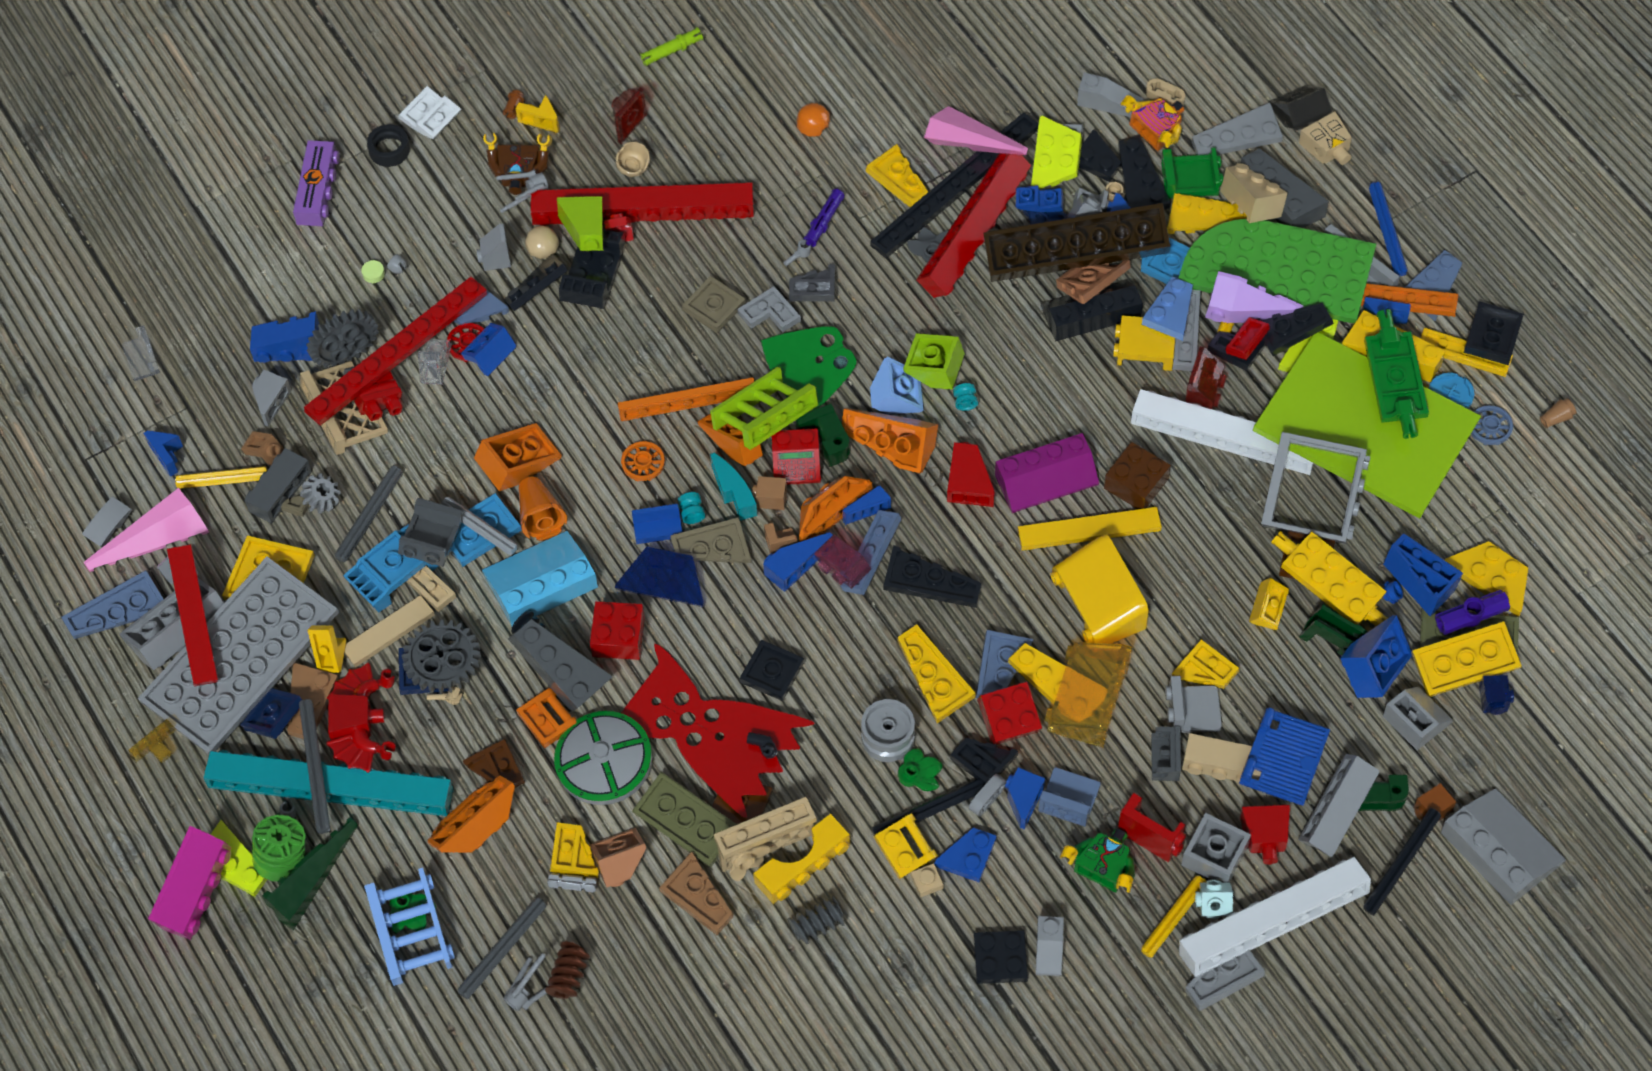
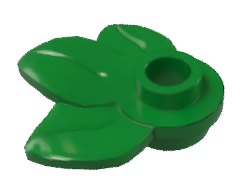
M919 748L907 752L904 756V764L899 767L897 772L900 783L906 787L917 786L923 791L938 789L939 784L934 777L940 773L943 763L935 757L928 756L924 758V754Z
M410 893L390 899V908L392 909L390 914L428 903L426 895H412ZM404 898L407 900V903L400 905L398 900ZM426 914L394 923L390 928L396 934L405 926L413 931L426 929Z

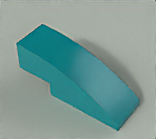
M711 453V467L724 504L734 503L739 521L757 516V504L744 479L727 461L716 453Z

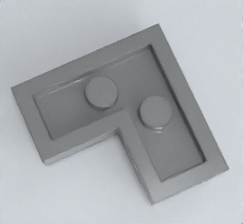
M774 286L737 309L738 315L751 329L768 318L782 332L801 321V316Z

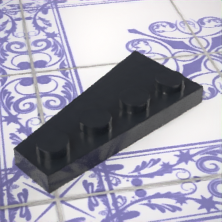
M893 545L883 590L977 608L982 583L958 572L945 570L935 562L933 564L922 560L921 556L914 553H906L900 547Z

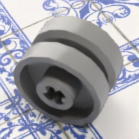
M892 699L876 701L867 707L861 721V740L864 750L872 758L882 762H894L904 758L907 752L914 746L915 720L912 711L905 704Z

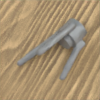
M532 170L527 173L497 176V180L528 177V180L525 181L527 191L516 196L515 200L501 208L500 212L503 213L531 197V194L538 190L548 189V183L544 174H536Z
M545 953L539 956L524 976L532 962V958L529 957L513 984L503 997V1000L517 1012L521 1008L527 1010L531 1004L547 994L544 988L528 999L529 992L523 988L545 958Z

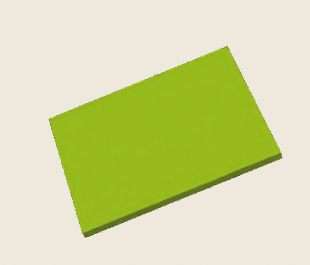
M1318 332L1312 336L1254 425L1252 431L1278 445L1282 432L1367 449L1366 456H1370L1368 470H1363L1361 479H1365L1364 490L1420 519L1479 422L1481 415L1423 386L1429 415L1427 418L1414 419L1418 431L1417 437L1411 438L1410 434H1408L1409 439H1404L1400 421L1381 423L1368 357ZM1294 444L1290 445V451L1352 483L1357 457Z

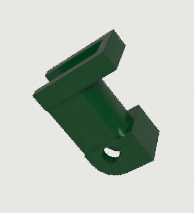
M832 404L808 412L795 420L796 430L818 429V435L822 441V454L829 467L848 459L850 455L849 436L843 428Z
M1322 605L1308 618L1299 638L1308 642L1317 634L1339 647L1337 653L1343 655L1353 642L1368 632L1361 626L1355 625L1331 611L1327 606Z
M1388 775L1387 781H1374L1358 811H1398L1403 808L1409 793L1408 776Z

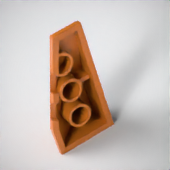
M844 408L842 426L849 437L862 445H867L876 451V454L881 457L884 456L900 469L916 473L923 472L935 448L938 424Z

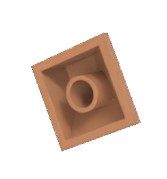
M636 828L589 845L606 887H618L624 884L626 880H629L646 850V845Z

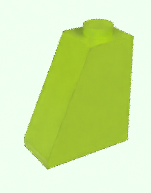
M602 196L557 197L558 217L580 251L603 250Z

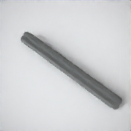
M306 699L299 702L316 830L319 834L330 832L331 829L312 700Z

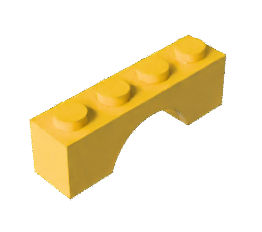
M831 813L811 828L813 847L805 858L792 863L780 862L772 858L753 873L754 883L773 904L778 900L786 899L791 894V890L797 885H804L815 871L823 870L828 866L833 857L836 855L840 856L848 850L850 834Z

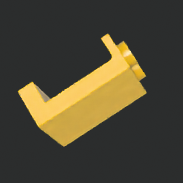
M1121 316V324H1116L1115 338H1119V343H1114L1113 357H1118L1117 365L1122 366L1123 359L1163 363V370L1172 371L1175 338L1142 325L1143 317Z

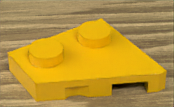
M1201 639L1172 672V676H1181L1183 681L1224 689L1237 675L1239 667Z
M557 822L550 872L598 878L599 871L594 864L592 852L586 843L581 825Z

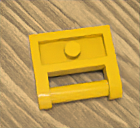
M912 813L874 835L875 841L899 880L938 856L935 850H931L914 822L916 819ZM905 826L924 855L917 859L900 831Z

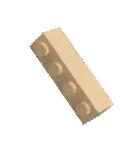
M1189 733L1182 770H1186L1193 775L1205 774L1217 780L1229 779L1239 783L1252 746ZM1254 770L1252 779L1259 781L1262 772Z

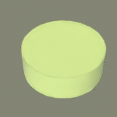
M376 260L366 262L361 269L364 280L369 283H377L385 275L382 263Z

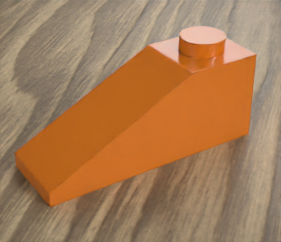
M711 414L698 421V425L729 458L741 465L752 464L756 459L763 456L760 444L751 450L744 446L742 431L726 424L717 431L714 430Z

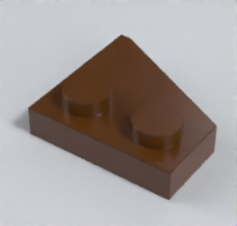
M505 739L463 760L467 768L488 783L493 782L499 775L511 781L515 785L514 788L526 783Z

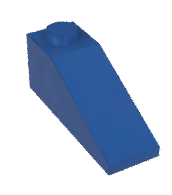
M829 532L780 548L774 554L771 553L763 563L764 575L785 592L834 547L833 534Z

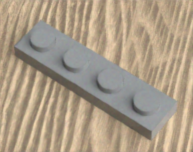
M1192 290L1183 341L1175 338L1172 370L1196 371L1201 290Z

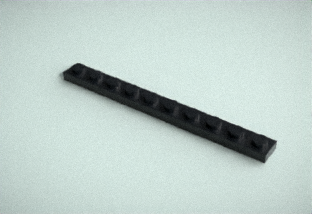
M1023 112L999 133L1023 144L1038 131L1039 123ZM975 152L870 241V246L887 259L983 178L1000 153Z

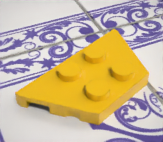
M1489 541L1445 558L1444 561L1463 573L1461 579L1483 594L1488 595L1498 590L1505 592L1510 604L1508 611L1517 617L1521 615L1528 575L1527 566Z

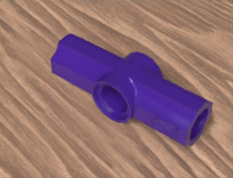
M1501 590L1480 598H1468L1464 604L1436 614L1437 628L1440 633L1446 635L1464 627H1476L1482 620L1508 611L1510 609L1509 598ZM1469 610L1474 611L1477 614H1472L1469 612Z

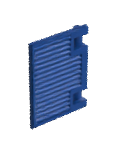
M1266 708L1239 784L1304 806L1330 729L1275 711L1272 708ZM1272 720L1280 722L1277 730L1270 728ZM1254 770L1262 772L1259 781L1252 779Z

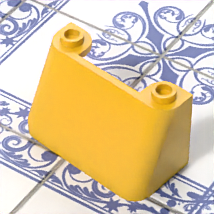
M1107 534L1097 537L1053 566L1050 573L1052 582L1055 586L1059 585L1060 588H1066L1085 622V630H1082L1084 640L1087 644L1090 643L1094 651L1146 629L1148 606L1145 598Z

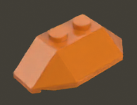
M843 476L835 479L830 484H825L814 497L807 498L801 506L799 542L824 534L843 519V509L872 490V482L866 479Z
M499 775L493 782H489L475 790L438 823L432 832V836L427 840L428 844L440 852L472 853L475 849L481 847L484 841L494 832H497L508 820L515 785Z

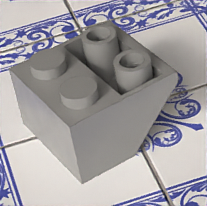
M1420 687L1403 690L1387 703L1383 717L1417 751L1453 722Z

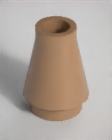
M1568 398L1564 400L1559 399L1545 414L1540 416V421L1545 428H1549L1573 419L1576 409Z

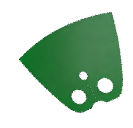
M815 327L761 340L770 371L776 367L781 368L784 384L796 390H800L807 384L816 387L818 406L809 412L822 406L844 383L856 366L857 360L854 354L843 346V336L835 327ZM826 334L832 335L835 339L834 344L830 347H824L820 343L821 338ZM817 356L823 357L821 363L815 361ZM838 356H844L847 358L848 364L846 367L838 369L833 364L834 359Z

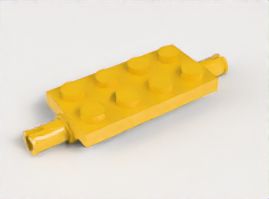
M1281 531L1272 540V544L1288 555L1281 568L1343 618L1355 625H1359L1363 620H1368L1375 626L1388 619L1377 609V603L1384 597L1387 591L1312 531L1300 544H1295Z

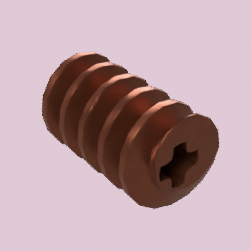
M564 941L560 944L562 949L557 953L558 958L555 960V967L551 971L552 977L548 979L549 986L545 988L548 995L560 999L577 997L578 993L572 987L579 988L581 984L575 978L582 979L584 977V974L578 971V969L587 968V964L581 960L590 959V955L584 952L581 946Z

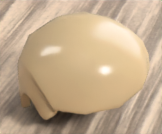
M639 142L625 143L616 155L617 169L621 174L631 178L642 175L650 161L648 149Z
M537 226L528 232L525 247L530 256L545 259L551 254L556 253L559 247V239L555 231L550 227Z

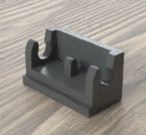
M1180 726L1156 727L1155 733L1151 734L1152 781H1179L1181 773Z

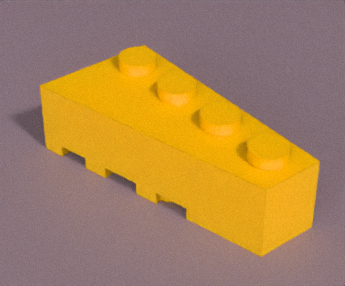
M1364 310L1343 340L1342 345L1367 357L1364 339L1366 336L1378 334L1381 330L1378 317ZM1394 325L1400 332H1407ZM1412 334L1421 379L1431 382L1442 366L1446 351Z

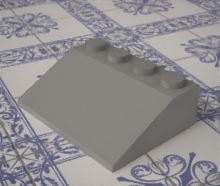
M1496 788L1458 810L1445 821L1441 834L1510 905L1514 904L1566 862V859Z

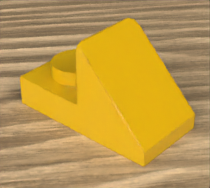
M546 95L539 108L532 104L518 103L516 107L518 122L556 133L559 132L558 117Z
M311 625L307 631L317 669L330 673H339L342 670L346 638H336L333 626Z

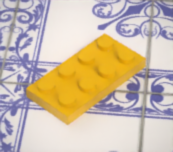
M1505 622L1421 647L1411 652L1426 694L1429 697L1522 667Z

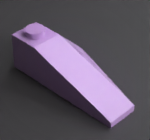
M1218 271L1205 318L1212 319L1215 322L1245 323L1249 317L1264 320L1272 318V315L1278 313L1281 315L1293 313L1295 309L1302 308L1303 305L1281 295L1272 296L1266 293V288L1260 285L1257 288L1248 285L1245 278Z

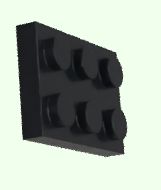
M1479 301L1464 353L1509 365L1524 314Z

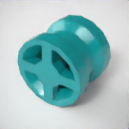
M962 383L954 387L953 395L957 398L955 406L958 410L968 411L977 407L978 398L975 396L976 387L973 384Z

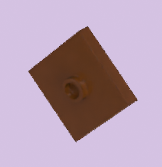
M763 785L767 795H744L741 797L746 809L747 818L739 815L718 794L712 807L738 825L764 814L773 793V788Z

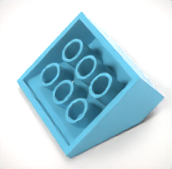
M568 531L482 570L511 626L526 611H532L534 613L533 617H536L598 588L594 570Z

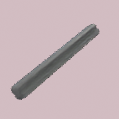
M395 465L389 468L335 552V558L338 561L344 563L348 560L402 475L401 468Z
M538 897L533 899L459 986L457 991L463 998L469 999L544 911L546 903Z

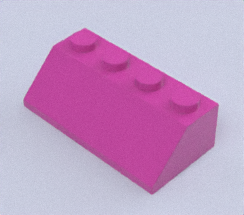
M189 826L148 920L164 931L191 940L193 934L195 935L200 928V919L203 912L210 905L212 891L220 882V873L223 866L230 860L232 847L206 832Z

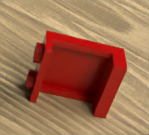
M1133 793L1120 812L1118 829L1124 831L1128 839L1169 863L1173 856H1179L1184 847L1183 841L1186 837L1184 833L1185 824L1180 822L1175 831L1172 832L1140 813L1142 797Z

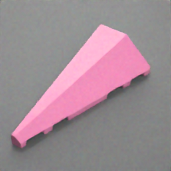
M946 107L930 117L924 136L925 139L934 145L968 147L973 151L1026 155L1028 148L952 107Z
M178 488L84 561V564L89 572H92L96 567L105 564L113 565L116 564V561L127 557L132 559L165 548L166 544L179 540L184 542L188 540V537L200 533L205 535L209 531L193 505Z

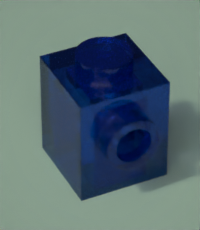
M1508 676L1482 677L1479 691L1483 713L1500 715L1507 712L1510 704L1514 702L1513 688H1509Z

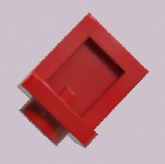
M623 214L610 215V219L604 220L606 230L624 233L625 242L634 240L631 218L623 217Z

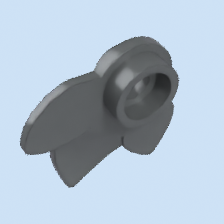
M923 227L918 235V240L908 241V248L911 253L921 256L928 263L932 257L930 254H934L948 230L936 236L929 229Z

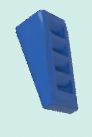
M877 486L843 509V522L847 525L875 515L878 510L886 511L890 509L891 497L881 486Z

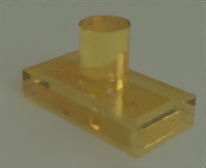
M166 719L131 747L128 751L135 763L150 751L161 763L166 761L172 755V752L165 746L163 741L174 733L173 725Z

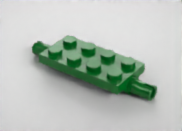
M1386 309V314L1384 310H1380L1377 312V317L1381 330L1374 336H1366L1364 343L1381 423L1400 421L1403 438L1409 439L1408 434H1410L1411 438H1415L1418 436V431L1414 419L1427 418L1429 411L1411 331L1400 332L1394 327L1392 311L1390 309Z

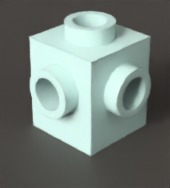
M1218 880L1200 883V892H1195V906L1200 907L1202 916L1216 919L1232 913L1233 891L1230 883H1221Z

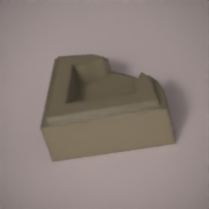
M298 495L285 500L281 505L282 511L304 517L309 504L303 505L302 502L305 498Z

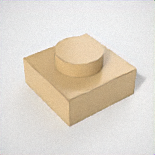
M934 864L911 872V878L920 898L943 889L944 885Z

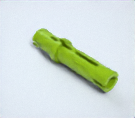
M696 27L683 35L678 34L674 39L641 53V60L650 57L644 60L643 64L648 66L679 50H686L687 46L702 41V34L693 37L701 32L700 29Z

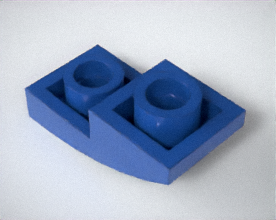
M1038 185L1016 188V208L1033 212L1063 211L1062 188L1039 190Z

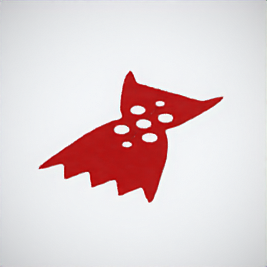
M654 644L658 665L621 713L638 722L645 730L648 738H674L680 752L696 774L742 817L747 818L746 809L741 797L744 795H767L758 774L783 772V768L776 756L771 759L765 758L759 746L747 744L748 733L753 732L771 736L777 746V750H799L800 746L791 733V728L806 727L815 723L796 715L750 703L730 700L704 701L700 699L695 685L674 658L664 648ZM679 692H685L689 695V701L684 705H678L674 701L675 695ZM658 697L661 702L659 705H653L652 699ZM709 709H716L719 712V718L714 722H708L704 718L705 712ZM686 712L695 715L694 723L688 726L683 725L680 721L681 715ZM661 716H668L671 719V725L666 729H660L656 725L657 719ZM721 732L724 734V738L718 741L715 739V735ZM690 733H699L702 737L701 742L696 746L689 745L686 741L687 736Z

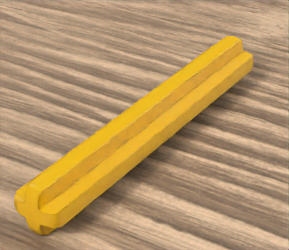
M262 466L177 475L175 477V484L177 488L182 489L259 481L261 475L268 470L267 467Z
M1198 875L1194 877L1143 944L1141 952L1149 958L1154 956L1194 903L1195 892H1200V883L1207 882L1204 878Z

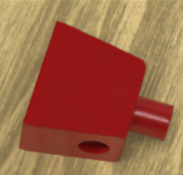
M1290 805L1242 807L1240 822L1243 831L1251 834L1248 845L1249 851L1251 853H1262L1264 864L1277 863V852H1284L1286 850Z

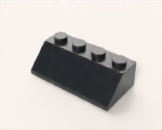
M1124 280L1110 284L1085 304H1081L1068 295L1042 302L1040 306L1056 342L1121 324V316L1141 317L1143 302L1136 286Z

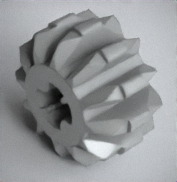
M320 473L317 477L309 476L308 481L303 482V490L300 492V497L305 498L302 503L303 505L309 504L310 511L317 508L319 514L323 513L324 509L330 512L333 506L338 504L339 499L337 497L340 496L341 491L336 489L338 482H330L331 476L324 479L322 473Z

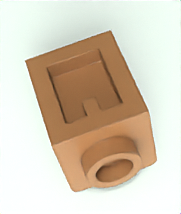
M255 431L251 433L241 448L246 455L262 457L268 465H272L274 458L281 454L284 449L272 434Z

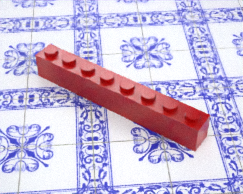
M1004 153L998 155L916 279L933 298L947 296L952 292L954 283L964 274L965 266L975 257L976 249L984 243L983 232H988L995 226V220L1006 209L1008 200L1016 194V188L1027 177V171L1031 165L1022 155Z

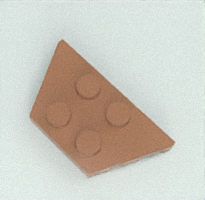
M1130 260L1122 261L1119 265H1109V263L1082 268H1071L1056 279L1057 288L1081 304H1085L1129 270Z

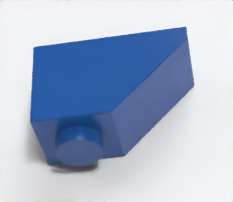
M1018 767L1014 775H1009L1005 788L1008 789L1007 798L1020 828L1025 830L1044 790L1045 778Z

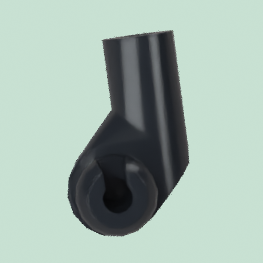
M753 732L748 733L747 744L759 746L765 758L771 759L776 756L777 746L771 736Z

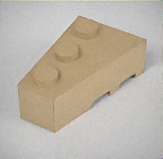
M1239 163L1235 166L1226 167L1220 192L1231 204L1236 203L1238 205L1239 213H1245L1247 215L1246 220L1249 223L1282 216L1287 197L1286 191L1282 190L1278 184L1266 180L1262 174L1250 170L1249 166Z

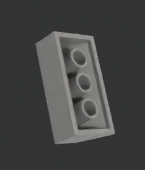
M198 578L207 623L224 602L216 590ZM175 591L119 634L140 660L153 671L157 667L164 665L171 656L180 652L185 647Z

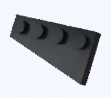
M1140 135L1120 140L1118 148L1126 203L1130 208L1163 203L1164 210L1169 209L1171 202Z

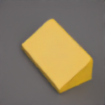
M1272 578L1262 581L1259 585L1249 622L1277 630L1289 588Z

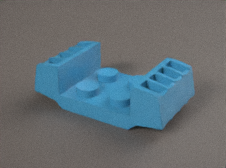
M408 525L400 530H395L359 558L356 565L343 575L377 612H381L391 605L392 602L389 594L423 567L427 566L431 571L438 567V565H432L425 561L398 554L399 539L401 536H404Z

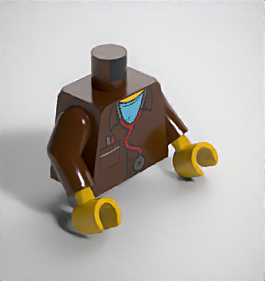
M493 133V142H487L486 134H484V142L488 145L486 150L488 166L495 177L527 173L532 170L538 174L544 173L547 169L549 156L547 147L552 143L550 135L547 136L546 143H542L541 133L537 136V142L541 145L539 149L537 145H497V148H495L497 142L495 133ZM528 177L501 180L503 186L509 187V193L519 195L522 192V187H526L525 181L528 180Z

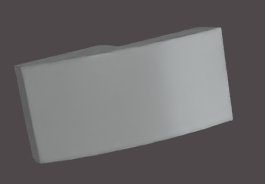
M112 496L94 516L82 534L100 547H103L116 528H121L132 509Z

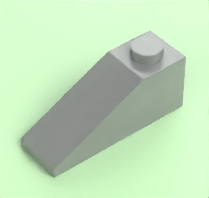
M1084 73L1078 89L1077 105L1131 117L1132 111L1127 113L1125 111L1126 106L1120 104L1125 96L1130 95L1138 102L1146 100L1106 77Z

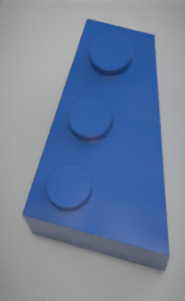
M311 312L309 317L298 319L297 316L290 317L289 322L281 324L278 321L252 326L250 351L254 362L313 361L307 352L308 347L306 344L309 343L308 337L314 336L312 331L319 330V320L316 312Z
M1404 533L1391 545L1383 563L1430 617L1455 592L1463 575L1461 571Z

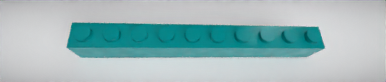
M226 750L210 751L203 777L208 788L312 800L308 766L306 762L300 759H290L289 761L281 760L275 756L264 758L256 757L250 753L239 755L232 754ZM321 762L327 802L447 816L449 814L454 789L451 780L444 776H434L433 778L425 777L419 773H410L408 775L400 774L394 770H387L386 772L376 771L373 768L367 773L362 769H348V766L345 764L332 766Z

